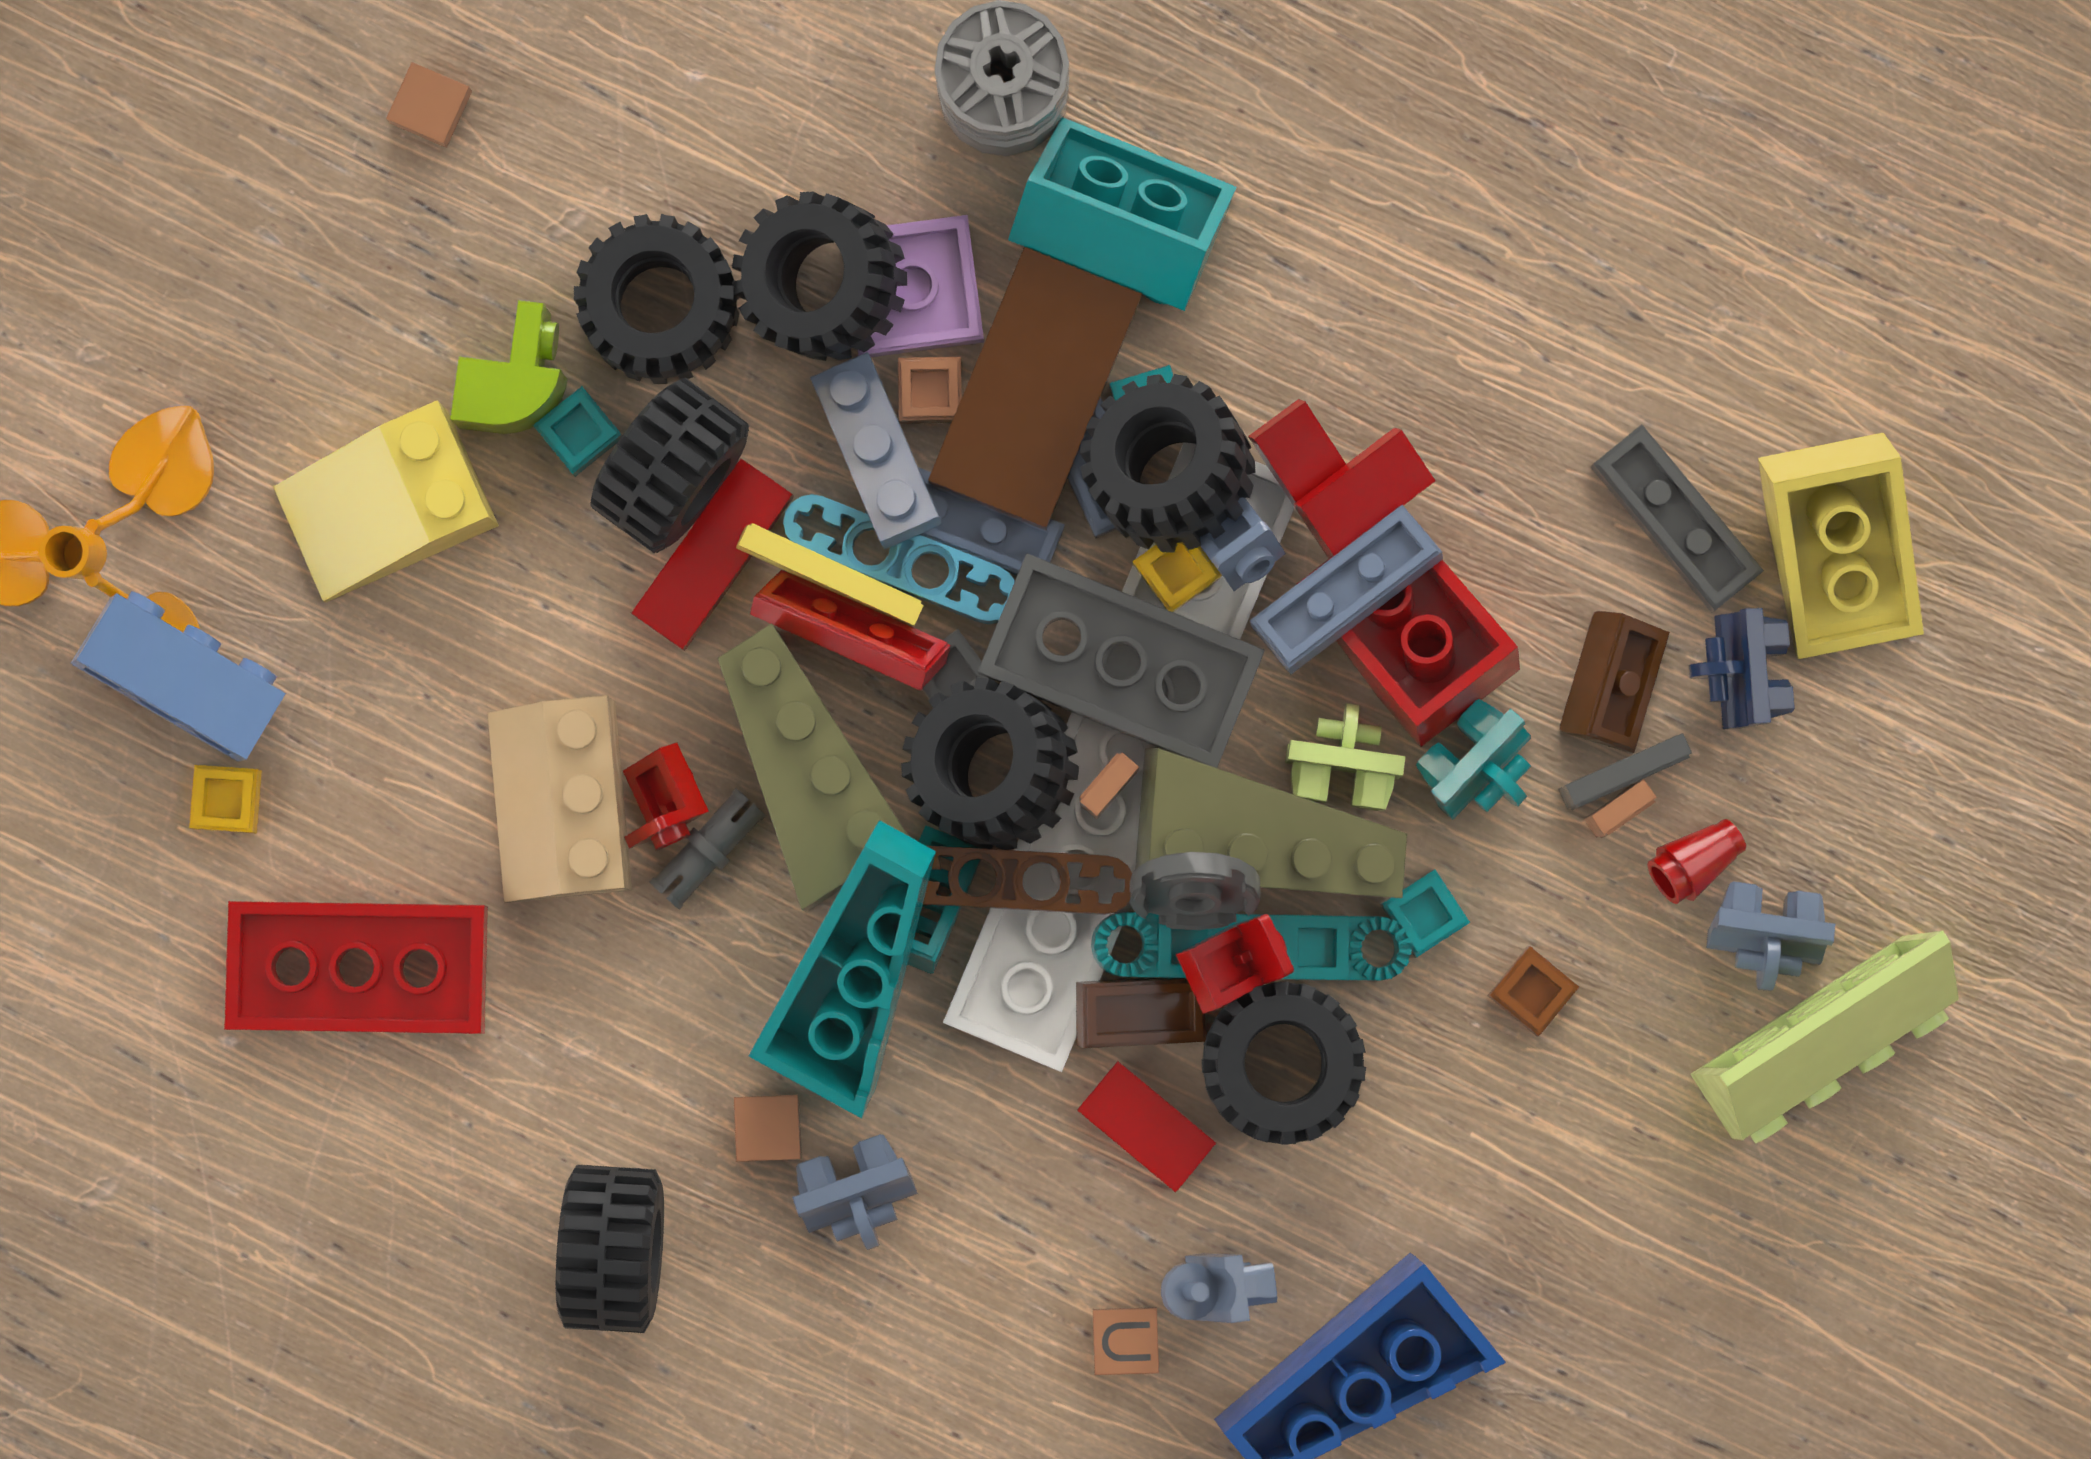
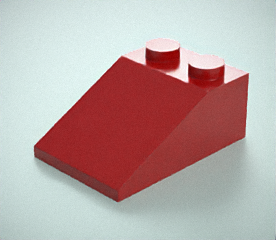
M1443 560L1336 640L1380 701L1420 748L1457 720L1477 699L1482 700L1520 670L1518 646Z

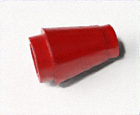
M1723 819L1717 824H1712L1657 847L1656 856L1647 863L1648 871L1659 891L1670 902L1678 904L1685 898L1694 901L1738 855L1746 851V843L1737 827L1728 819Z

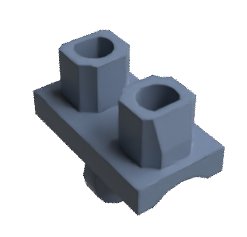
M1731 882L1724 894L1721 907L1708 929L1706 948L1736 952L1735 968L1757 971L1756 984L1758 990L1770 992L1774 989L1778 974L1799 977L1802 970V962L1819 965L1822 963L1827 945L1832 946L1834 943L1835 924L1825 922L1821 894L1804 891L1788 892L1783 903V916L1761 913L1762 888L1756 884Z
M881 1134L860 1141L853 1146L860 1169L858 1174L837 1180L833 1164L828 1156H818L797 1164L796 1172L800 1194L792 1198L797 1213L803 1219L809 1233L831 1225L837 1242L860 1234L867 1250L876 1248L880 1244L875 1228L898 1220L892 1203L918 1194L912 1175L903 1158H897L887 1139Z
M1201 1253L1186 1255V1263L1174 1266L1166 1273L1161 1284V1297L1166 1309L1177 1318L1224 1323L1250 1321L1248 1306L1277 1303L1278 1298L1273 1264L1260 1263L1251 1265L1250 1262H1243L1242 1255Z

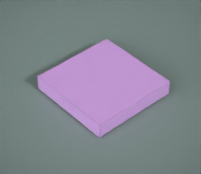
M968 215L887 225L894 234L889 241L900 245L905 259L895 264L897 268L907 272V286H897L896 296L905 299L901 313L891 309L886 318L894 324L886 336L877 332L871 335L875 346L866 351L870 357L984 343ZM858 350V356H859V355H862V354H864V353H866V352H862V351H859V350Z

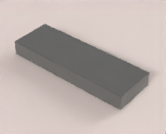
M1642 424L1591 466L1592 470L1711 613L1716 611L1764 571Z

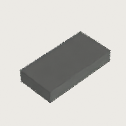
M1681 733L1564 785L1558 790L1566 808L1574 810L1690 758L1689 755L1692 754V751L1684 734Z

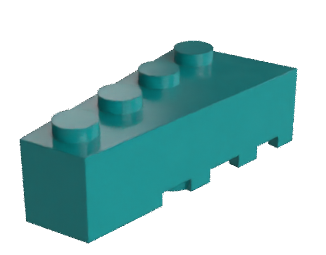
M878 821L748 1057L861 1119L875 1092L936 854L935 850L886 823Z

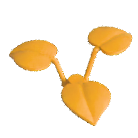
M174 406L161 409L143 418L123 434L116 443L109 460V478L116 489L135 497L130 503L97 520H88L84 528L58 526L49 530L43 516L29 504L17 500H0V605L22 606L43 596L48 588L49 573L61 578L84 579L88 586L97 588L109 597L117 593L127 599L128 594L102 578L99 573L104 567L107 558L106 545L100 533L102 530L139 512L145 502L155 513L173 517L195 509L205 499L213 482L214 460L197 410L191 406ZM160 591L146 597L165 610L161 620L181 632L185 630L187 625L200 629L192 610L175 595Z

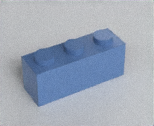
M131 591L127 599L117 593L108 600L70 664L237 762L247 760L286 694L273 686L277 676L247 658H243L241 663L237 665L220 655L217 651L221 643L194 626L187 625L185 630L181 632L161 620L165 610L141 594Z

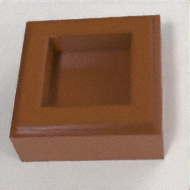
M1528 946L1487 996L1534 1035L1540 1036L1578 990L1579 986L1531 946Z

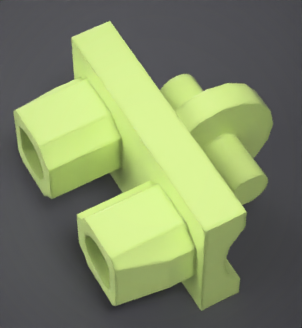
M1346 703L1343 721L1319 717L1316 736L1340 740L1339 747L1290 740V744H1287L1285 763L1292 764L1290 776L1293 795L1314 802L1326 803L1331 770L1355 773L1351 807L1385 811L1393 791L1394 780L1403 776L1406 756L1354 749L1355 742L1379 745L1382 726L1358 723L1359 705Z

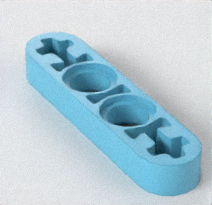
M814 494L799 497L790 504L785 512L783 524L785 534L790 541L903 593L979 623L989 625L998 623L1006 602L1004 605L993 603L987 612L978 608L979 597L966 590L961 589L959 602L947 598L958 583L959 566L964 564L973 568L966 576V579L974 584L986 586L990 578L998 579L1000 581V592L1007 596V599L1015 582L1010 573L1000 566L922 535L914 536L890 547L888 556L880 564L865 565L857 560L853 547L855 540L860 534L865 531H875L868 514L824 496ZM814 508L822 509L823 521L827 525L842 530L843 518L855 521L844 535L842 554L838 555L830 552L837 543L833 537L816 533L811 541L802 539L804 531L796 523L800 514L810 516ZM930 553L944 558L949 567L948 578L944 584L933 589L921 587L912 576V569L916 560L922 555Z

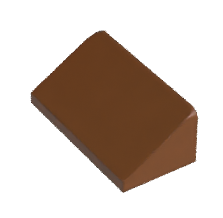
M1594 612L1564 709L1560 730L1575 737L1628 753H1634L1670 632L1623 613Z

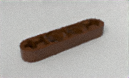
M927 846L936 851L932 870H941L939 857H954L948 874L952 895L949 897L937 896L941 883L928 881L923 905L1105 915L1120 911L1130 901V879L1132 872L1129 866L1119 858L1107 855ZM977 859L988 862L996 872L994 888L988 894L980 897L966 894L960 887L958 879L964 864ZM1034 864H1050L1060 875V888L1055 896L1048 900L1040 901L1033 899L1023 888L1024 873ZM1067 864H1082L1079 878L1091 879L1099 877L1101 867L1113 868L1114 878L1124 880V892L1114 893L1111 903L1103 904L1099 903L1098 892L1078 890L1081 902L1078 904L1066 903L1065 900L1071 884Z

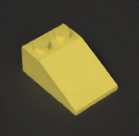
M438 400L374 428L273 486L316 587L325 603L499 526L457 429L450 420V413Z
M1879 433L1758 458L1766 517L1797 658L1803 659L1923 635L1902 462L1900 455L1886 435Z

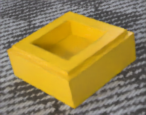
M1183 542L1177 543L1175 552H1161L1157 545H1154L1132 561L1136 570L1163 607L1171 612L1178 610L1222 577L1201 547L1188 550Z
M194 765L189 828L257 834L262 770Z

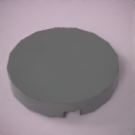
M1186 852L1164 855L1143 863L1133 871L1130 879V904L1136 914L1146 919L1148 912L1159 915V924L1173 929L1204 930L1228 926L1230 923L1236 922L1237 912L1244 910L1249 916L1256 911L1261 899L1260 877L1255 868L1238 858L1218 853Z

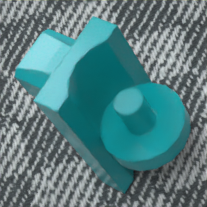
M1477 699L1461 715L1457 722L1459 730L1476 745L1459 760L1438 742L1417 761L1416 767L1431 788V793L1438 807L1452 820L1473 799L1485 812H1488L1502 797L1517 807L1527 798L1525 792L1516 782L1530 769L1531 765L1517 753L1531 739V735L1523 727L1526 724L1525 720L1511 708L1503 714L1481 699Z

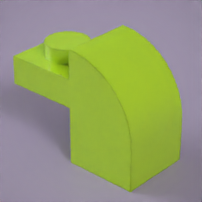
M518 300L509 363L459 356L450 420L459 429L499 434L522 432L534 427L535 423L558 406L564 395L568 379L560 369L544 367L545 359L555 360L559 341V323L550 322L551 313L544 303Z

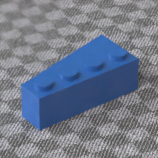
M1410 1252L1214 1420L1245 1459H1315L1341 1446L1342 1441L1370 1427L1375 1429L1397 1418L1396 1414L1430 1397L1435 1399L1455 1389L1456 1384L1482 1371L1487 1373L1505 1364L1506 1361L1427 1266Z

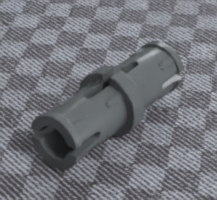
M737 788L732 791L733 794L699 831L695 827L692 828L690 831L691 835L686 837L689 842L655 878L653 877L649 881L662 894L679 875L683 876L681 883L666 898L679 910L684 906L683 903L716 867L722 870L730 862L726 857L729 852L760 820L766 817L753 804L737 822H733L732 818L749 800Z

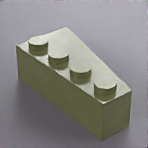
M771 623L718 657V661L799 904L803 911L808 912L840 891L879 820L907 836L908 834L778 631Z
M1159 748L1145 749L1135 869L1146 861L1169 854L1186 852L1218 853L1238 858L1254 867L1260 877V887L1392 898L1403 897L1407 833Z

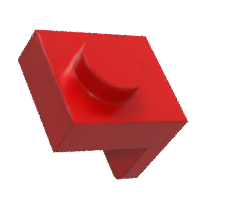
M677 742L655 750L623 770L646 821L645 825L624 836L629 849L652 841L655 850L675 844L691 835L687 824L709 812L694 780L693 773L687 765Z
M1267 914L1234 924L1176 954L1203 1014L1221 1008L1251 992L1255 987L1282 979L1294 972L1293 965L1287 955L1285 941Z

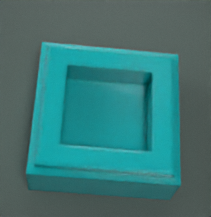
M583 386L533 425L575 477L617 444L622 437L620 431Z
M1436 869L1403 889L1402 898L1391 897L1380 904L1387 916L1397 921L1407 931L1405 934L1411 940V943H1408V945L1412 949V954L1415 958L1470 923Z

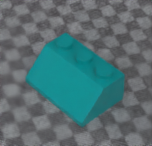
M1062 117L1027 180L1008 240L1139 292L1155 303L1171 305L1185 311L1201 277L1237 187Z

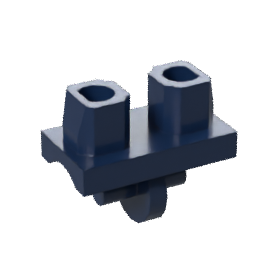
M1745 608L1739 612L1714 616L1716 637L1705 639L1707 662L1688 666L1690 679H1708L1710 702H1721L1723 729H1742L1771 723V718L1792 713L1795 709L1793 686L1788 679L1768 680L1766 657L1787 654L1788 647L1790 646L1788 622L1786 620L1764 617L1763 608Z

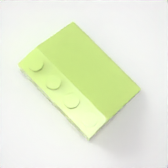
M1944 931L1900 937L1692 1072L1690 1075L1731 1138L1744 1140L1751 1136L1754 1143L1763 1141L1787 1125L1788 1122L1783 1114L1802 1101L1806 1103L1808 1108H1812L1836 1094L1842 1088L1836 1079L1854 1067L1858 1066L1862 1073H1866L1891 1058L1895 1051L1890 1044L1911 1031L1917 1039L1946 1022L1949 1017L1944 1009L1959 1000L1950 940Z

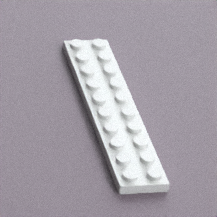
M1183 443L1168 481L1182 473L1189 465L1194 456L1196 444ZM1255 461L1256 473L1247 475L1254 487L1251 497L1246 498V500L1261 520L1265 521L1280 543L1295 507L1269 468ZM1140 547L1136 558L1145 553L1148 549ZM1133 565L1122 592L1165 609ZM1267 575L1258 581L1245 583L1236 591L1232 590L1222 576L1221 579L1173 613L1241 639ZM1118 644L1110 647L1105 652L1102 665L1110 677L1117 680H1126L1138 672L1140 657L1131 646ZM1178 668L1166 674L1162 681V690L1166 698L1171 702L1187 704L1198 696L1200 684L1193 672L1184 668ZM1072 712L1067 722L1069 728L1064 734L1075 740L1078 753L1068 757L1069 761L1079 766L1078 780H1068L1066 788L1075 793L1070 806L1062 802L1060 803L1055 813L1062 819L1053 829L1042 824L1038 828L1042 838L1031 844L1019 839L1017 849L1015 850L1107 855L1119 858L1129 866L1133 873L1136 865L1144 751L1148 748L1159 747ZM1117 753H1124L1139 766V771L1096 820L1080 806L1079 797ZM1046 863L1032 865L1027 869L1023 877V888L1026 893L1033 899L1040 901L1048 900L1055 896L1061 884L1060 875L1057 870ZM1067 864L1071 884L1065 900L1066 903L1078 904L1081 902L1078 890L1098 892L1099 903L1103 904L1111 903L1114 893L1124 892V880L1115 879L1113 868L1101 867L1099 877L1091 879L1079 878L1082 864ZM1130 901L1125 908L1116 913L1128 912L1131 905ZM990 908L943 1023L1062 1072L1077 1036L1076 982L1100 981L1104 970L1093 957L1091 940L1097 925L1111 914ZM1122 926L1113 930L1108 937L1107 948L1109 954L1112 952Z

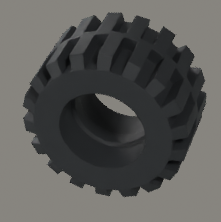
M814 191L800 192L799 201L788 195L775 200L778 211L773 213L763 208L754 217L759 227L755 232L747 229L744 230L739 239V242L747 245L744 255L734 254L732 268L741 272V280L732 282L734 296L747 301L738 308L746 321L757 324L753 331L763 339L775 343V346L811 359L826 361L827 356L836 360L852 358L851 348L866 352L875 346L871 335L877 332L886 336L894 325L886 319L891 309L901 313L905 299L896 296L897 286H907V272L896 267L895 263L905 259L901 246L889 241L894 235L886 224L874 219L875 215L827 193L824 197ZM836 243L844 262V275L841 286L833 299L817 310L806 312L800 304L796 290V280L800 266L804 259L816 248L824 244Z
M644 214L633 216L635 224L626 228L623 227L621 222H618L608 228L612 234L608 239L602 242L597 237L588 247L592 256L588 262L581 260L576 273L580 278L579 286H574V301L579 310V313H576L580 326L604 361L614 370L617 368L622 370L628 378L639 382L642 377L649 378L653 384H667V378L676 376L680 380L682 378H693L694 376L691 371L701 365L707 370L716 362L714 358L715 353L720 348L726 351L732 341L729 334L732 326H737L739 311L737 309V300H739V297L734 296L732 282L735 280L729 264L711 237L707 239L702 234L701 229L689 221L684 226L677 222L675 216L661 214L660 221H650L648 215ZM658 267L672 268L684 273L694 288V300L689 313L683 321L675 327L659 333L641 332L632 328L626 322L621 312V301L627 286L637 275Z
M1157 374L1147 376V385L1138 387L1135 381L1122 386L1125 395L1116 401L1109 396L1100 405L1105 411L1101 419L1091 417L1086 430L1091 435L1092 440L1081 441L1080 455L1086 464L1081 466L1080 469L1083 480L1090 488L1088 491L1114 527L1125 538L1130 536L1136 545L1149 550L1152 544L1155 543L1161 552H1175L1177 543L1183 542L1186 548L1191 550L1201 547L1200 537L1208 533L1215 540L1226 532L1221 524L1228 517L1236 522L1244 511L1238 502L1239 499L1250 498L1254 485L1247 475L1256 473L1255 459L1249 451L1252 447L1247 436L1220 395L1216 397L1212 389L1201 381H1198L1193 386L1187 376L1174 374L1171 382L1166 383L1162 375ZM1176 443L1196 444L1191 462L1178 476L1160 484L1140 483L1144 467L1158 451Z
M682 378L659 392L646 405L615 445L597 476L590 506L652 553L662 551L673 545L690 529L735 468L747 442L749 424L687 378Z
M976 678L975 686L965 681L952 684V696L950 697L938 692L928 700L933 707L929 714L926 716L918 712L913 719L912 724L919 727L915 738L905 737L902 750L911 754V761L901 763L902 777L914 783L906 789V792L912 803L922 807L918 813L927 822L939 827V830L981 849H992L994 845L1002 850L1017 849V838L1029 844L1042 838L1038 828L1045 824L1053 829L1062 819L1055 813L1061 802L1070 806L1075 794L1066 789L1068 780H1078L1079 766L1069 761L1068 758L1078 753L1075 740L1064 734L1069 728L1062 717L1051 711L1052 708L1015 685L1005 681H1001L998 684L990 678ZM1009 733L1013 745V760L1007 776L993 791L982 796L973 797L968 783V771L975 752L988 739L996 735Z
M1274 982L1255 987L1251 992L1237 998L1222 1008L1215 1017L1209 1032H1207L1206 1040L1203 1044V1059L1201 1061L1202 1073L1206 1084L1205 1088L1209 1098L1227 1122L1254 1139L1266 1143L1289 1145L1319 1138L1332 1127L1336 1128L1345 1119L1344 1116L1349 1109L1355 1106L1360 1096L1358 1093L1361 1083L1365 1081L1366 1067H1364L1363 1053H1366L1363 1039H1360L1356 1030L1357 1025L1350 1014H1347L1340 1007V1003L1337 1000L1309 985ZM1279 1024L1292 1025L1304 1030L1313 1038L1321 1055V1072L1316 1084L1304 1096L1286 1102L1270 1100L1258 1093L1251 1085L1245 1070V1056L1253 1038L1262 1030Z
M576 1165L568 1178L560 1212L555 1277L557 1311L564 1328L645 1333L654 1317L657 1304L664 1237V1191L656 1169Z

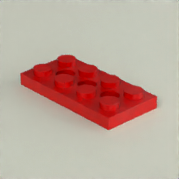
M228 901L224 1030L485 1034L488 906ZM290 948H298L308 957L310 968L307 977L301 983L290 986L278 977L276 963L284 951ZM362 949L372 958L374 970L371 978L365 984L354 987L346 983L342 978L340 963L344 955L349 951ZM417 950H426L435 957L438 972L432 983L418 988L411 985L405 978L404 963L411 953Z

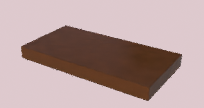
M1024 247L933 466L928 483L1047 530L1080 450L1081 441L1084 440L1087 433L1086 426L1096 411L1141 301L1142 294Z

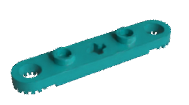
M1136 912L1114 913L1104 918L1095 928L1091 940L1092 954L1097 964L1104 971L1115 976L1186 978L1176 954L1234 924L1264 914H1251L1249 916L1248 914H1236V922L1222 928L1185 930L1168 928L1166 925L1159 924V915L1148 913L1146 919L1140 917ZM1269 915L1276 930L1285 941L1287 955L1294 968L1292 974L1282 979L1381 981L1392 979L1400 974L1410 962L1409 958L1412 952L1408 943H1411L1410 937L1406 936L1405 932L1407 931L1405 928L1401 927L1394 919L1381 916ZM1124 925L1134 928L1142 940V949L1139 956L1126 964L1114 960L1108 953L1109 950L1107 948L1108 937L1111 935V932L1117 927ZM1374 930L1386 932L1394 943L1393 957L1382 967H1373L1362 957V941H1364L1366 935Z

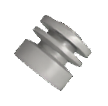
M996 0L973 6L951 22L938 44L935 63L937 92L944 120L961 141L982 153L1010 156L1033 150L1053 134L1059 121L1066 113L1069 93V60L1063 37L1045 15L1026 4ZM1001 61L1006 69L1013 67V79L1004 83L999 75L992 76L991 64Z

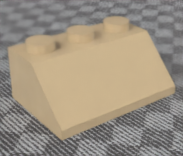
M607 695L542 701L487 713L504 903L632 891L629 848L624 839V836L627 835L615 701Z

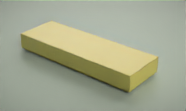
M753 523L744 528L736 546L737 549L911 627L915 626L924 606L921 604V600Z

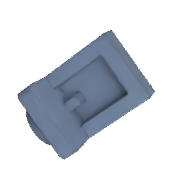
M1240 498L1238 501L1244 511L1236 522L1228 517L1221 524L1226 532L1215 540L1210 533L1200 537L1201 548L1233 591H1236L1245 583H1252L1263 578L1271 571L1275 561L1286 554L1265 521L1261 520L1246 498Z

